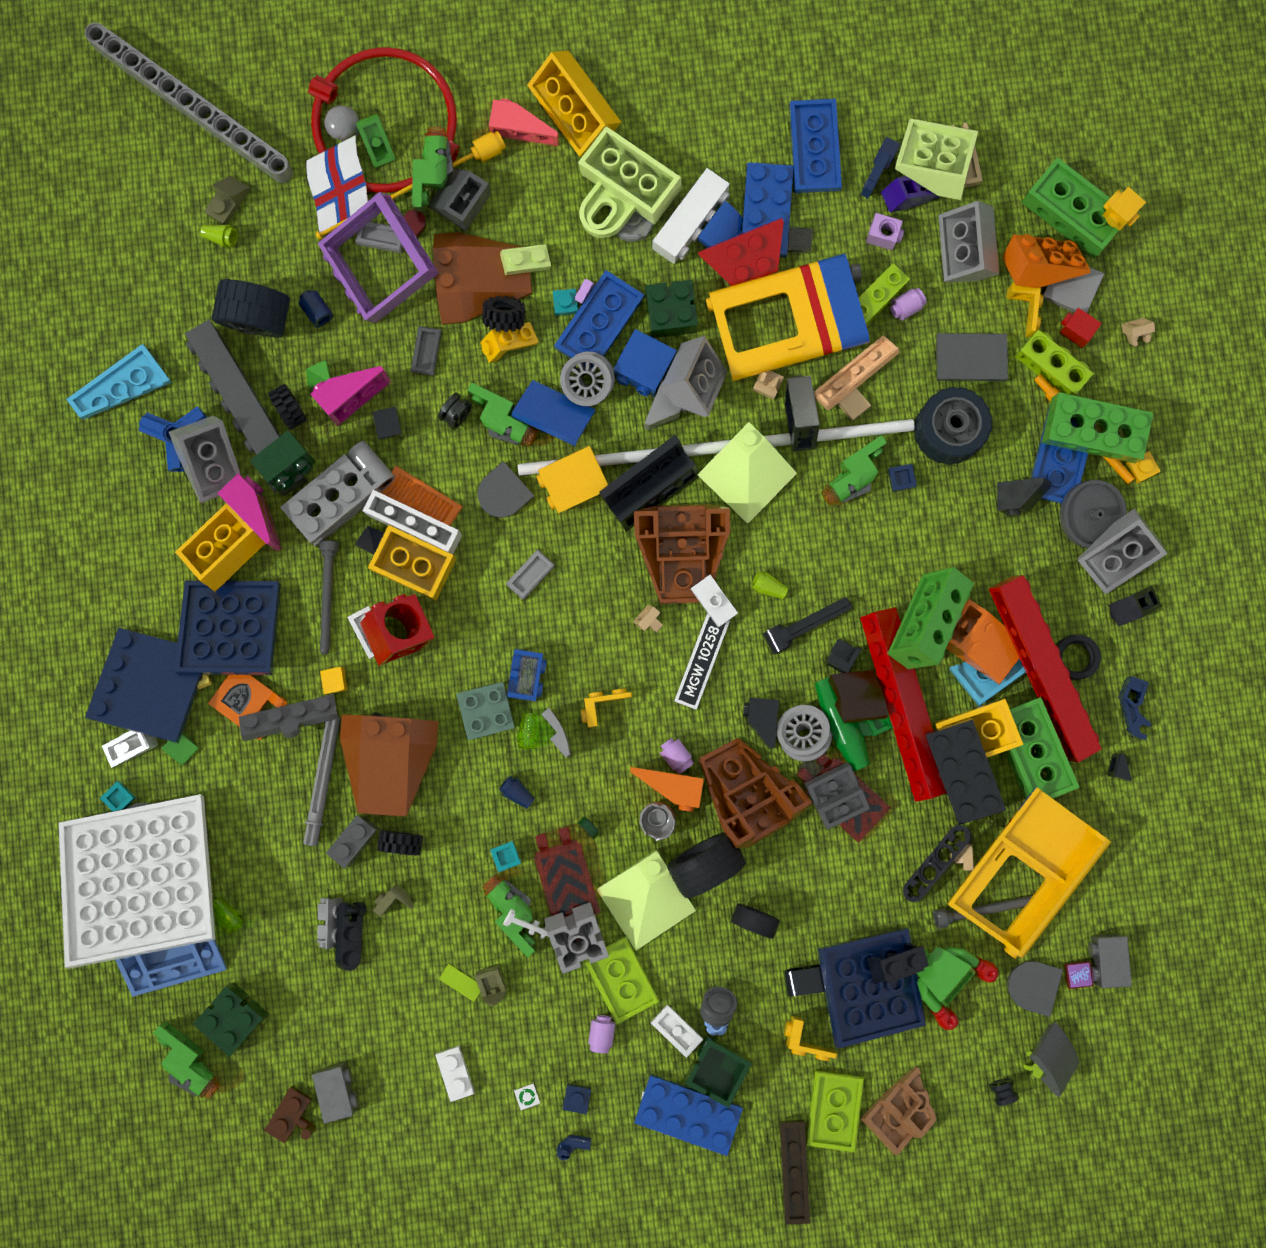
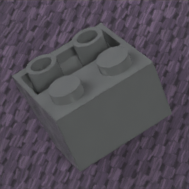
M453 168V173L447 176L444 188L437 190L427 207L467 231L491 196V190L488 182L472 172Z

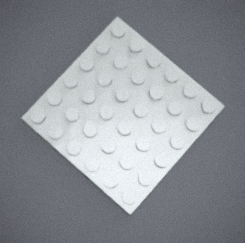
M200 794L59 823L65 968L71 969L216 940L204 796Z

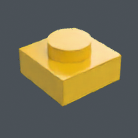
M1150 451L1145 453L1144 460L1137 463H1126L1137 484L1161 472Z

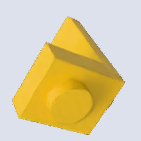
M1013 282L1007 289L1006 299L1029 301L1026 337H1031L1039 330L1041 324V317H1038V309L1041 308L1043 303V294H1040L1041 287L1016 286L1015 282Z
M528 322L524 323L521 329H516L513 332L511 330H508V332L500 330L498 332L496 329H493L480 343L488 362L492 363L497 362L506 351L536 345L538 339L531 323Z
M625 688L612 690L613 695L603 696V692L589 693V698L584 699L585 709H581L583 723H587L588 728L598 727L595 703L632 698V692L627 693Z
M792 1015L791 1021L786 1022L784 1036H787L786 1045L788 1049H792L791 1053L800 1056L811 1053L815 1054V1058L824 1061H830V1058L837 1059V1052L834 1049L800 1042L804 1023L801 1017Z

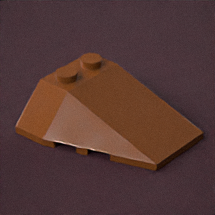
M459 232L434 234V266L439 272L435 276L436 292L442 325L471 321L472 318L483 314V303L486 299L489 300L490 297L495 299V296H500V298L508 296L507 298L509 299L514 297L515 300H520L531 295L530 272L505 275L500 256L501 250L520 248L521 246Z
M708 504L659 505L634 511L635 537L660 604L700 603L691 591V588L709 575L715 581L718 566L730 534L729 507Z
M342 715L340 742L358 813L407 817L432 754L436 749L439 721Z
M739 738L700 757L699 761L723 831L736 848H749L787 826L811 806L812 802L798 783L794 780L789 781L779 773L780 770L777 767H771L763 761L760 754Z

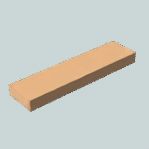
M884 335L881 336L814 391L815 399L829 411L900 353L899 348Z

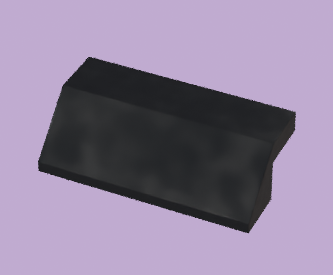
M674 435L599 493L622 528L628 531L634 526L635 510L662 505L698 478L699 471L696 464L685 453L681 441Z

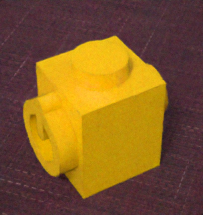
M1127 187L1123 193L1118 189L1103 206L1106 211L1102 216L1106 218L1110 226L1120 231L1126 224L1130 227L1140 217L1137 212L1146 201L1130 187Z

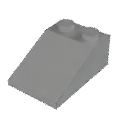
M210 416L169 431L177 456L200 503L218 497L217 493L237 474L241 475L223 421L219 418Z
M1133 509L1115 521L1078 558V561L1102 591L1107 594L1165 556L1167 552L1136 509Z

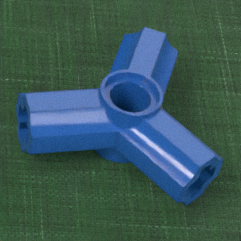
M198 406L175 423L147 412L139 422V431L165 442L169 472H185L175 451L169 431L208 417Z

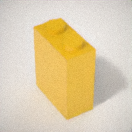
M590 445L538 469L539 475L536 476L541 488H547L550 496L546 498L551 509H557L558 513L599 495V492L608 486Z

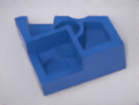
M724 201L698 236V241L706 247H710L740 235L743 221L742 216L728 202Z

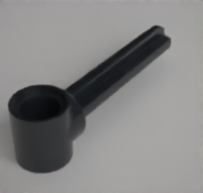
M844 597L787 627L779 624L762 635L773 655H776L791 647L793 639L852 609L851 603Z

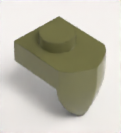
M396 883L387 894L383 891L374 903L377 906L373 911L381 917L397 899L411 909L414 908V905L407 892Z
M499 965L476 971L475 978L483 1001L487 1005H497L505 997L507 991Z

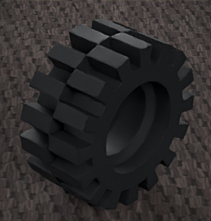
M495 296V299L493 297H490L489 300L486 299L483 303L482 322L484 326L489 327L491 330L496 329L498 332L500 330H504V332L511 330L513 332L516 329H521L525 323L524 302L521 303V300H515L514 297L509 299L507 298L508 296H503V298Z
M286 384L268 393L277 412L290 430L307 421L304 412Z
M380 830L377 850L393 854L420 856L423 835Z

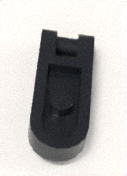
M363 901L354 902L353 904L341 902L338 906L335 961L337 967L342 970H355L361 960L363 916L366 913V904Z

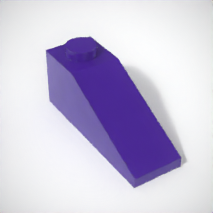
M907 176L896 178L881 191L890 213L907 210L941 197Z

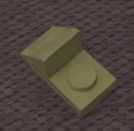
M228 176L212 185L216 194L204 210L207 216L222 225L228 224L250 191V187L232 176Z

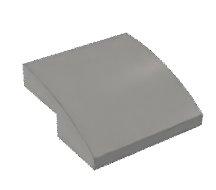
M548 708L541 715L557 732L550 740L566 758H569L572 754L567 734L557 716Z

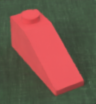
M493 99L489 121L490 132L498 131L503 138L554 146L559 145L558 132L526 109L509 99Z

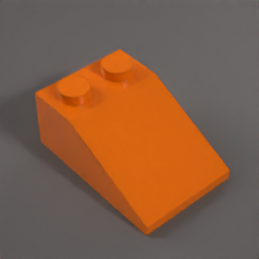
M631 767L630 772L668 800L677 804L679 810L693 812L694 807L699 808L704 779Z

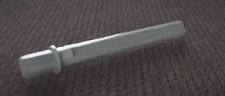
M340 718L326 721L308 819L304 821L307 824L304 836L305 845L316 846L318 844L320 827L324 826V823H322Z

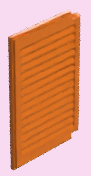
M395 466L392 470L395 479L381 494L451 526L463 506Z

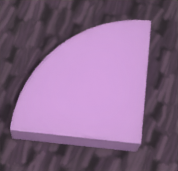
M587 279L584 280L575 296V300L583 304L595 284Z

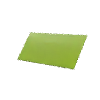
M450 964L447 965L439 978L440 981L475 1002L480 994L478 983Z

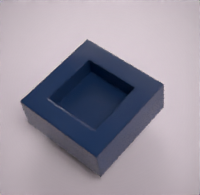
M912 464L888 469L892 493L917 487Z
M567 1083L563 1110L587 1114L591 1088Z

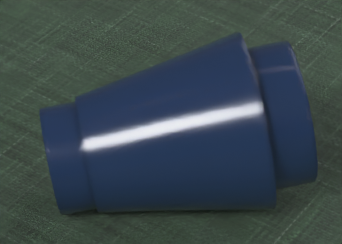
M511 775L499 788L503 797L523 806L525 809L535 799L517 777L514 778Z

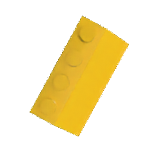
M569 50L551 52L527 85L579 157H582L606 126L615 131L622 123Z

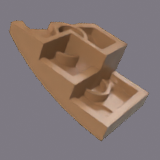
M918 1067L912 1068L893 1084L861 1118L865 1125L893 1155L898 1156L913 1137L922 1138L937 1120L934 1110L929 1103L928 1092L923 1087L919 1075L921 1072Z

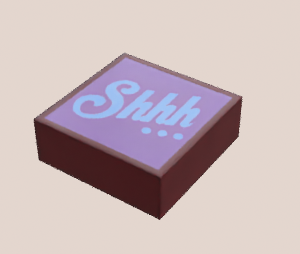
M1090 961L1064 963L1067 988L1074 989L1094 986Z

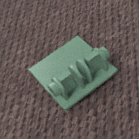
M503 682L456 694L468 740L514 729Z

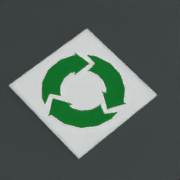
M534 1084L514 1090L520 1110L540 1104Z

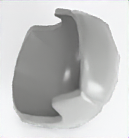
M339 105L327 112L324 124L327 133L333 138L345 141L355 135L357 138L359 135L356 122L360 120L353 109Z
M652 802L646 805L640 813L639 823L645 835L660 841L669 838L673 833L676 817L674 811L668 805L661 802Z

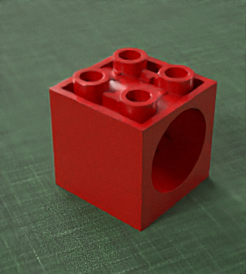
M406 594L399 595L392 599L393 602L385 604L384 601L371 606L372 610L366 612L365 617L360 622L378 666L420 651L435 638L416 594L408 597ZM384 617H392L399 620L406 628V639H398L392 636L386 629Z

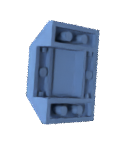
M215 940L115 960L132 997L227 969Z

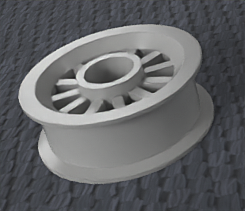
M582 352L572 357L564 365L560 376L561 387L566 397L581 406H592L600 403L611 392L615 380L613 368L604 356L595 352ZM584 373L591 375L593 379L592 384H586L583 381L582 376Z
M799 705L787 710L777 725V737L784 752L795 760H815L822 756L831 744L832 734L829 721L825 714L814 706ZM802 730H810L807 736H799Z

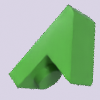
M377 114L356 122L374 168L396 160Z

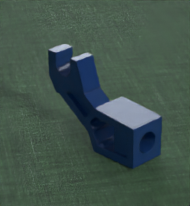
M888 137L885 138L873 161L875 166L860 195L869 199L883 170H888L901 145L900 143Z
M1130 676L1126 677L1118 698L1121 702L1127 726L1126 730L1132 737L1146 740L1147 735L1142 734L1139 729L1141 725L1150 727L1151 722L1140 714L1138 706L1143 704L1149 682ZM1129 691L1136 693L1133 701L1128 698Z

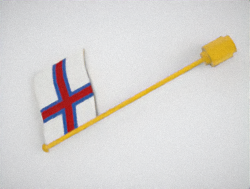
M491 131L472 141L473 147L470 148L472 153L453 162V168L473 157L476 161L480 159L484 163L501 154L506 146L498 131L492 133ZM356 135L307 160L308 182L317 209L319 231L316 232L317 239L322 240V236L332 232L368 202L366 182L357 155ZM412 184L390 195L391 198L395 199L412 190Z

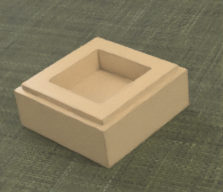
M857 388L837 404L852 422L871 407L870 403Z

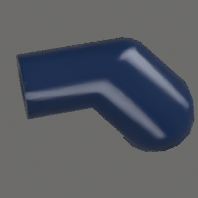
M568 1135L558 1144L556 1149L557 1157L560 1160H568L569 1155L576 1149L590 1150L591 1138Z

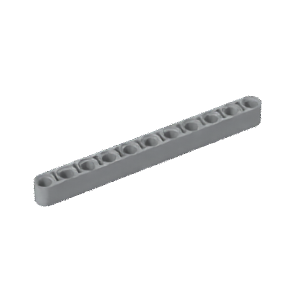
M91 23L86 27L85 36L98 53L277 182L285 183L292 178L293 170L281 153L102 24ZM174 88L172 92H168L169 89ZM188 101H193L190 105H186ZM206 114H211L210 117L203 119ZM224 127H229L227 131L221 132ZM248 140L244 145H239L241 141ZM266 153L264 157L257 158L259 154ZM279 166H285L283 170L276 171Z

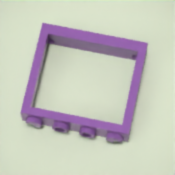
M382 192L376 194L318 243L324 254L322 257L331 264L334 269V276L338 281L342 282L346 289L345 294L351 301H354L358 308L357 313L362 315L365 321L377 323L439 273L391 196ZM382 212L419 272L374 308L338 248Z

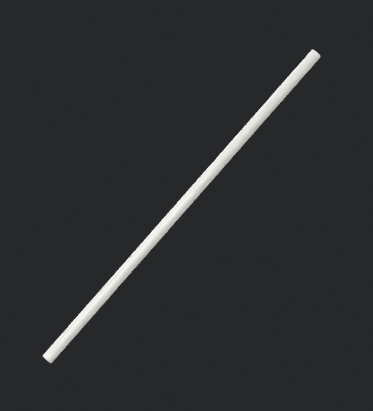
M908 419L821 429L818 432L817 442L914 431V420ZM789 433L764 436L773 447L791 445ZM731 440L682 446L688 456L719 453ZM657 448L595 455L599 466L635 463L641 461ZM556 460L518 464L519 476L539 474L538 469Z

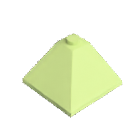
M910 118L895 169L938 196L961 200L978 131Z
M748 422L700 471L698 476L748 524L797 473L769 441Z
M657 850L596 889L635 951L696 911L690 900L684 898L679 892L672 876H670L666 863Z

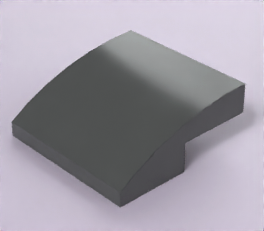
M848 762L805 782L813 804L827 830L870 809L863 790L858 785L851 765Z
M1056 1022L1050 1024L1030 1055V1058L1044 1072L1040 1079L1059 1097L1079 1065V1060L1074 1047Z

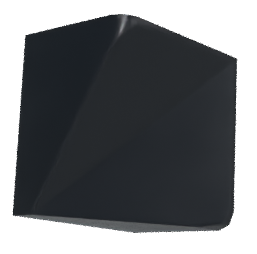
M367 526L355 545L374 555L384 533Z
M1113 753L1107 772L1108 777L1121 781H1131L1128 768L1130 758L1122 753Z

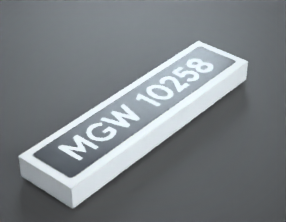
M707 613L674 702L697 710L729 625V620L720 627H717Z

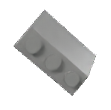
M976 201L938 215L944 282L980 281L999 275L994 208L992 206Z
M702 336L681 343L661 388L674 406L706 417L710 414L727 370L706 337Z

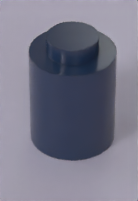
M308 290L301 294L298 305L315 328L324 326L333 318V312L317 291Z

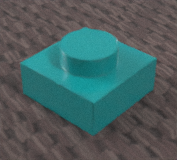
M576 289L553 291L555 316L577 313Z
M117 781L100 799L112 812L125 810L136 797L121 781Z
M514 841L490 849L498 872L522 863Z

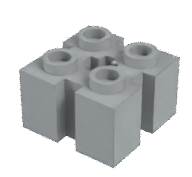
M590 902L573 908V914L564 917L562 912L544 919L547 933L553 949H555L562 974L580 968V962L589 959L591 964L609 957Z

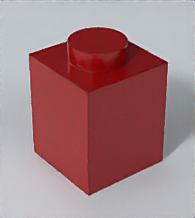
M1078 307L1073 313L1068 312L1060 323L1063 327L1059 333L1080 348H1083L1102 323Z

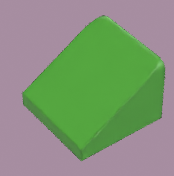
M182 732L178 744L168 741L161 749L179 764L184 765L199 747Z

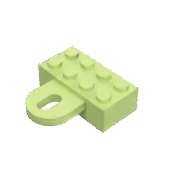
M607 126L578 162L581 175L595 184L583 200L579 212L583 228L594 237L608 238L617 234L634 212L655 225L682 189L680 176ZM603 206H610L612 208L611 213L602 224L593 223V218Z

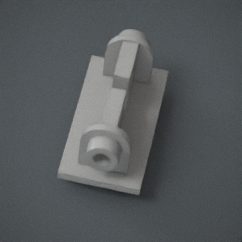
M320 898V903H318V920H325V925H318L317 943H319L320 948H336L338 906L342 902V898Z

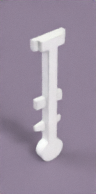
M510 909L503 925L508 926L512 922L530 929L528 933L531 935L534 932H538L541 934V939L545 936L549 937L546 926L543 929L538 927L540 922L537 920L531 924L514 917L515 911Z

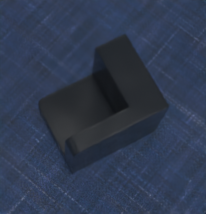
M396 407L372 412L377 435L380 440L398 436L400 439L405 438L400 415Z
M838 639L824 663L840 673H848L862 649L859 647L855 648Z

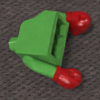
M937 947L931 954L924 948L928 967L924 968L925 971L917 973L919 976L917 984L921 998L931 1009L937 1024L945 1030H953L958 1026V1017L947 1006L974 974L982 981L992 983L998 978V969L992 962L975 957L963 948L946 947L942 949Z

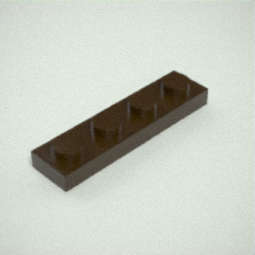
M804 1120L779 1121L785 1225L810 1224Z

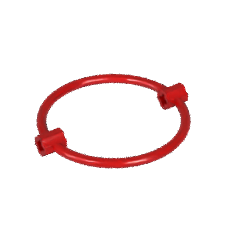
M371 48L344 59L329 72L325 79L318 75L312 78L308 90L309 95L315 98L311 113V128L315 146L320 154L327 150L320 126L323 102L330 105L335 101L338 86L334 82L343 72L357 63L378 57L399 58L421 67L434 79L445 99L448 114L445 137L450 143L452 163L456 161L460 147L453 143L457 127V112L453 94L441 73L419 55L399 48ZM413 176L399 182L387 184L365 181L368 192L374 193L398 192L413 183Z

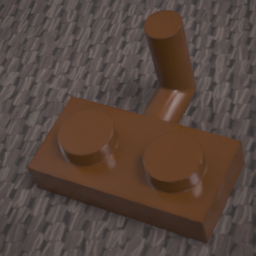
M291 1086L264 1131L285 1144L294 1128L298 1126L303 1129L301 1137L304 1140L309 1139L316 1131V1126L303 1118L302 1115L313 1098Z

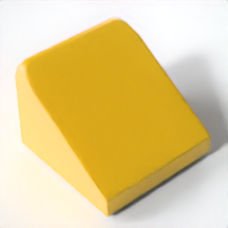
M344 667L320 671L324 695L348 691Z

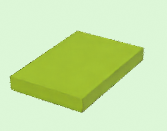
M626 936L606 946L608 958L591 964L589 959L584 960L616 1024L660 1002Z
M822 1070L814 1071L806 1137L807 1146L855 1153L864 1084L863 1076Z

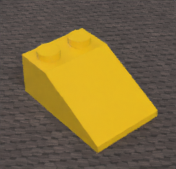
M1006 699L936 721V727L939 729L973 718L987 757L1023 745Z

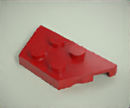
M783 218L698 251V255L731 286L778 271Z

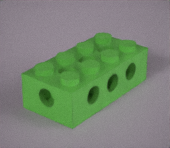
M1058 157L1021 202L1067 239L1075 242L1080 249L1093 259L1099 255L1118 232V229L1110 226L1106 218L1102 216L1106 211L1103 206L1110 197Z
M1059 392L1051 398L1042 443L1137 463L1144 460L1154 413ZM1070 419L1076 421L1077 428L1071 425ZM1094 423L1100 427V433L1094 429ZM1118 429L1123 432V438L1119 436Z
M954 567L923 574L888 651V655L907 669L939 665L944 658L948 642L953 637L957 621L962 616V610L970 597V591L974 583Z
M1033 698L1009 708L1023 745L1007 750L1005 754L1024 799H1027L1035 787L1052 799L1080 788L1042 698ZM1023 723H1025L1028 727V732L1026 735H1024L1021 731V726ZM1033 745L1037 748L1036 757H1033L1031 754ZM1043 768L1047 772V776L1044 780L1041 778L1040 772Z

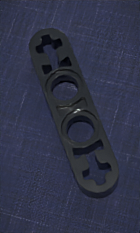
M963 825L954 826L903 887V894L908 901H923L971 845L974 835L969 827ZM958 831H965L966 833L964 834V837L966 838V840H960L956 843L955 846L959 847L957 851V849L953 845L948 844V842L950 841L952 843H955L959 837L956 833ZM943 848L950 849L952 853L951 859L947 862L940 858V852ZM928 866L936 869V877L933 880H928L925 877V870ZM921 881L928 884L927 887L926 885H921L918 889L919 896L911 895L913 893L911 887H918Z

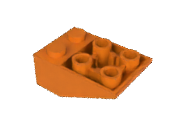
M1013 234L1002 256L1016 286L1040 288L1091 272L1078 245L1071 240L1061 241L1050 237L1039 238L1028 234Z
M969 599L964 605L962 616L957 621L953 637L948 642L946 649L1000 685L1020 658L1006 627L991 613Z

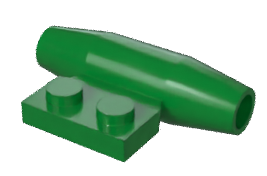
M828 677L814 683L820 709L829 721L830 732L838 750L846 762L851 765L854 772L871 764L864 736L873 737L892 729V723L889 713L885 719L844 723L835 707L837 697L828 682Z

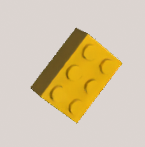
M226 503L175 553L203 584L215 592L266 543Z
M388 525L368 568L387 579L437 601L457 559L454 555Z

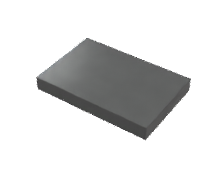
M937 333L936 381L1008 380L1007 334Z

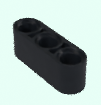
M820 964L784 970L787 996L825 992Z

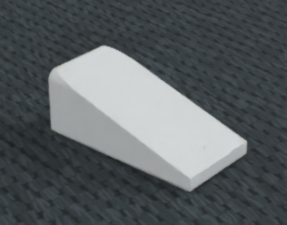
M129 731L102 747L112 768L158 746V742L155 737Z

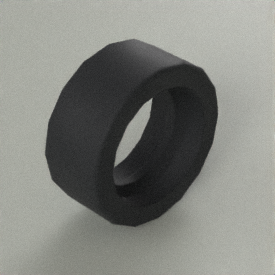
M1079 634L1070 635L1059 640L1056 645L1060 650L1062 662L1063 651L1071 644L1083 645L1089 653L1090 661L1088 666L1082 671L1075 672L1069 670L1070 680L1086 679L1097 671L1101 662V653L1096 642L1090 637Z
M740 903L736 905L731 918V922L737 926L771 939L775 937L780 923L779 919Z

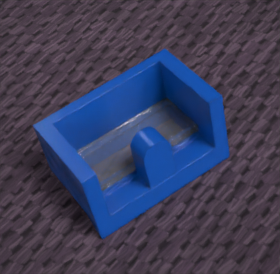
M514 649L507 698L535 702L536 697H541L543 683H539L540 673H545L547 661L542 659V653Z

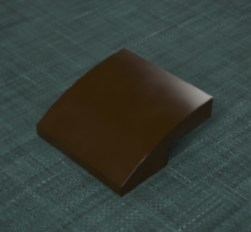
M874 670L830 675L828 682L837 697L835 707L844 723L885 719L888 717L883 691Z

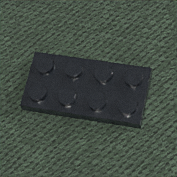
M973 718L925 733L959 825L1006 810Z

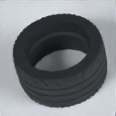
M723 832L709 837L684 851L673 859L667 868L683 897L692 898L717 887L733 877L746 865V861L740 848H736L726 833Z

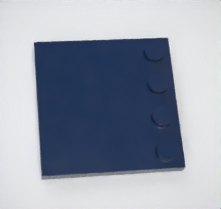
M185 581L174 672L176 674L272 675L281 588L279 581H226L215 592L201 581Z
M118 628L85 718L178 744L202 675L176 674L174 672L178 643Z
M901 928L817 948L835 1047L843 1048L926 1026L921 995L917 984V973L891 983L880 982L874 984L867 957L870 956L884 959L889 952L898 954L906 951L905 944L911 943L908 928Z

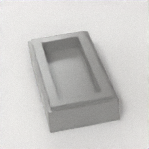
M369 222L357 233V245L402 254L403 245L391 226Z
M537 549L507 581L506 585L524 600L555 565Z

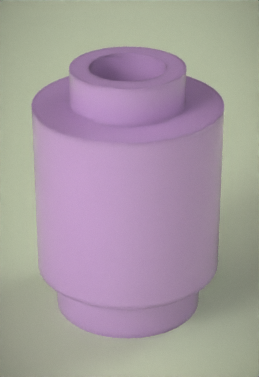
M919 288L915 290L910 289L891 300L890 311L896 319L905 320L922 310L927 301Z
M671 738L661 746L663 749L660 752L661 756L673 771L676 770L678 774H681L694 764L691 754L679 739L674 741Z
M597 1015V1019L591 1020L588 1041L590 1051L609 1053V1049L613 1045L616 1024L611 1021L610 1016Z

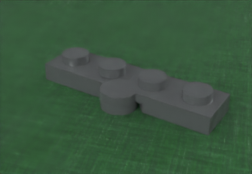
M334 694L240 716L239 724L243 741L281 732L283 736L293 738L300 733V725L306 727L339 719L336 699Z

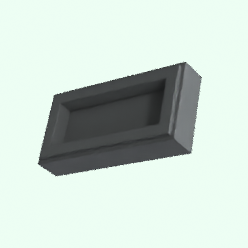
M418 326L411 373L435 377L442 337L441 329Z

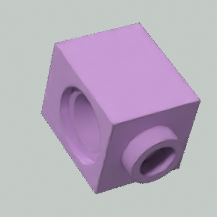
M876 213L872 220L866 243L893 250L895 244H900L904 230L900 229L902 220ZM887 229L892 235L886 236L881 230Z

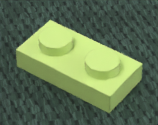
M546 244L504 249L500 252L505 275L549 270L551 267Z

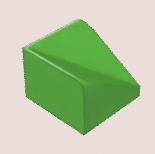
M322 361L306 369L307 384L311 392H313L314 387L318 383L332 378L327 361Z

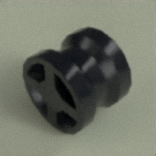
M1002 1078L989 1084L990 1090L995 1094L994 1102L996 1106L1009 1105L1019 1100L1018 1093L1013 1089L1014 1081L1012 1078Z

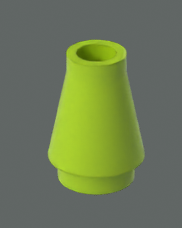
M204 224L201 228V237L229 248L236 245L238 232L231 225Z
M758 571L751 585V588L755 589L756 593L777 597L782 600L788 591L787 586L783 585L766 571L764 573Z

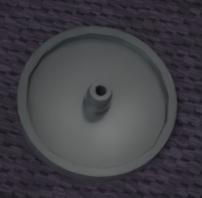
M1102 480L1080 482L1067 492L1060 507L1062 529L1071 542L1079 547L1088 549L1115 521L1127 514L1126 503L1119 490L1108 482Z

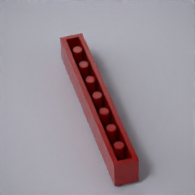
M1024 575L1011 576L988 588L1037 698L1041 697L1068 761L1080 762L1102 750L1099 744V737L1092 729L1089 715L1079 700V692L1070 680V672L1061 660L1060 650L1053 642L1050 628L1044 622L1040 613V605L1035 601L1031 593V586L1028 580L1025 579Z
M893 607L862 616L860 620L883 691L914 800L917 802L947 794L925 733L933 731L915 668L907 669L888 655V651L901 624L897 609Z

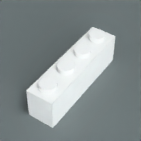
M707 168L654 238L652 249L674 265L678 259L683 260L689 252L688 246L692 240L694 242L698 240V236L703 231L701 228L706 222L709 223L715 215V209L729 198L728 190L730 184Z
M375 490L372 491L363 509L367 516L395 527L452 555L462 537L459 530Z

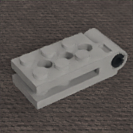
M361 441L349 450L347 456L344 454L280 508L312 545L318 547L320 541H325L365 507L373 490L381 493L394 481L395 476L365 441ZM358 478L354 486H349L351 479ZM339 493V498L331 502L332 495ZM321 508L320 514L313 517L314 510Z

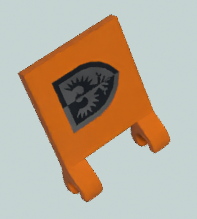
M228 675L208 704L240 727V716L260 712L268 701L276 707L285 706L288 702L252 675Z

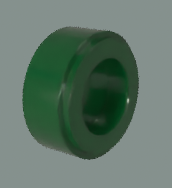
M582 817L577 822L591 839L594 840L599 835V830L586 817Z

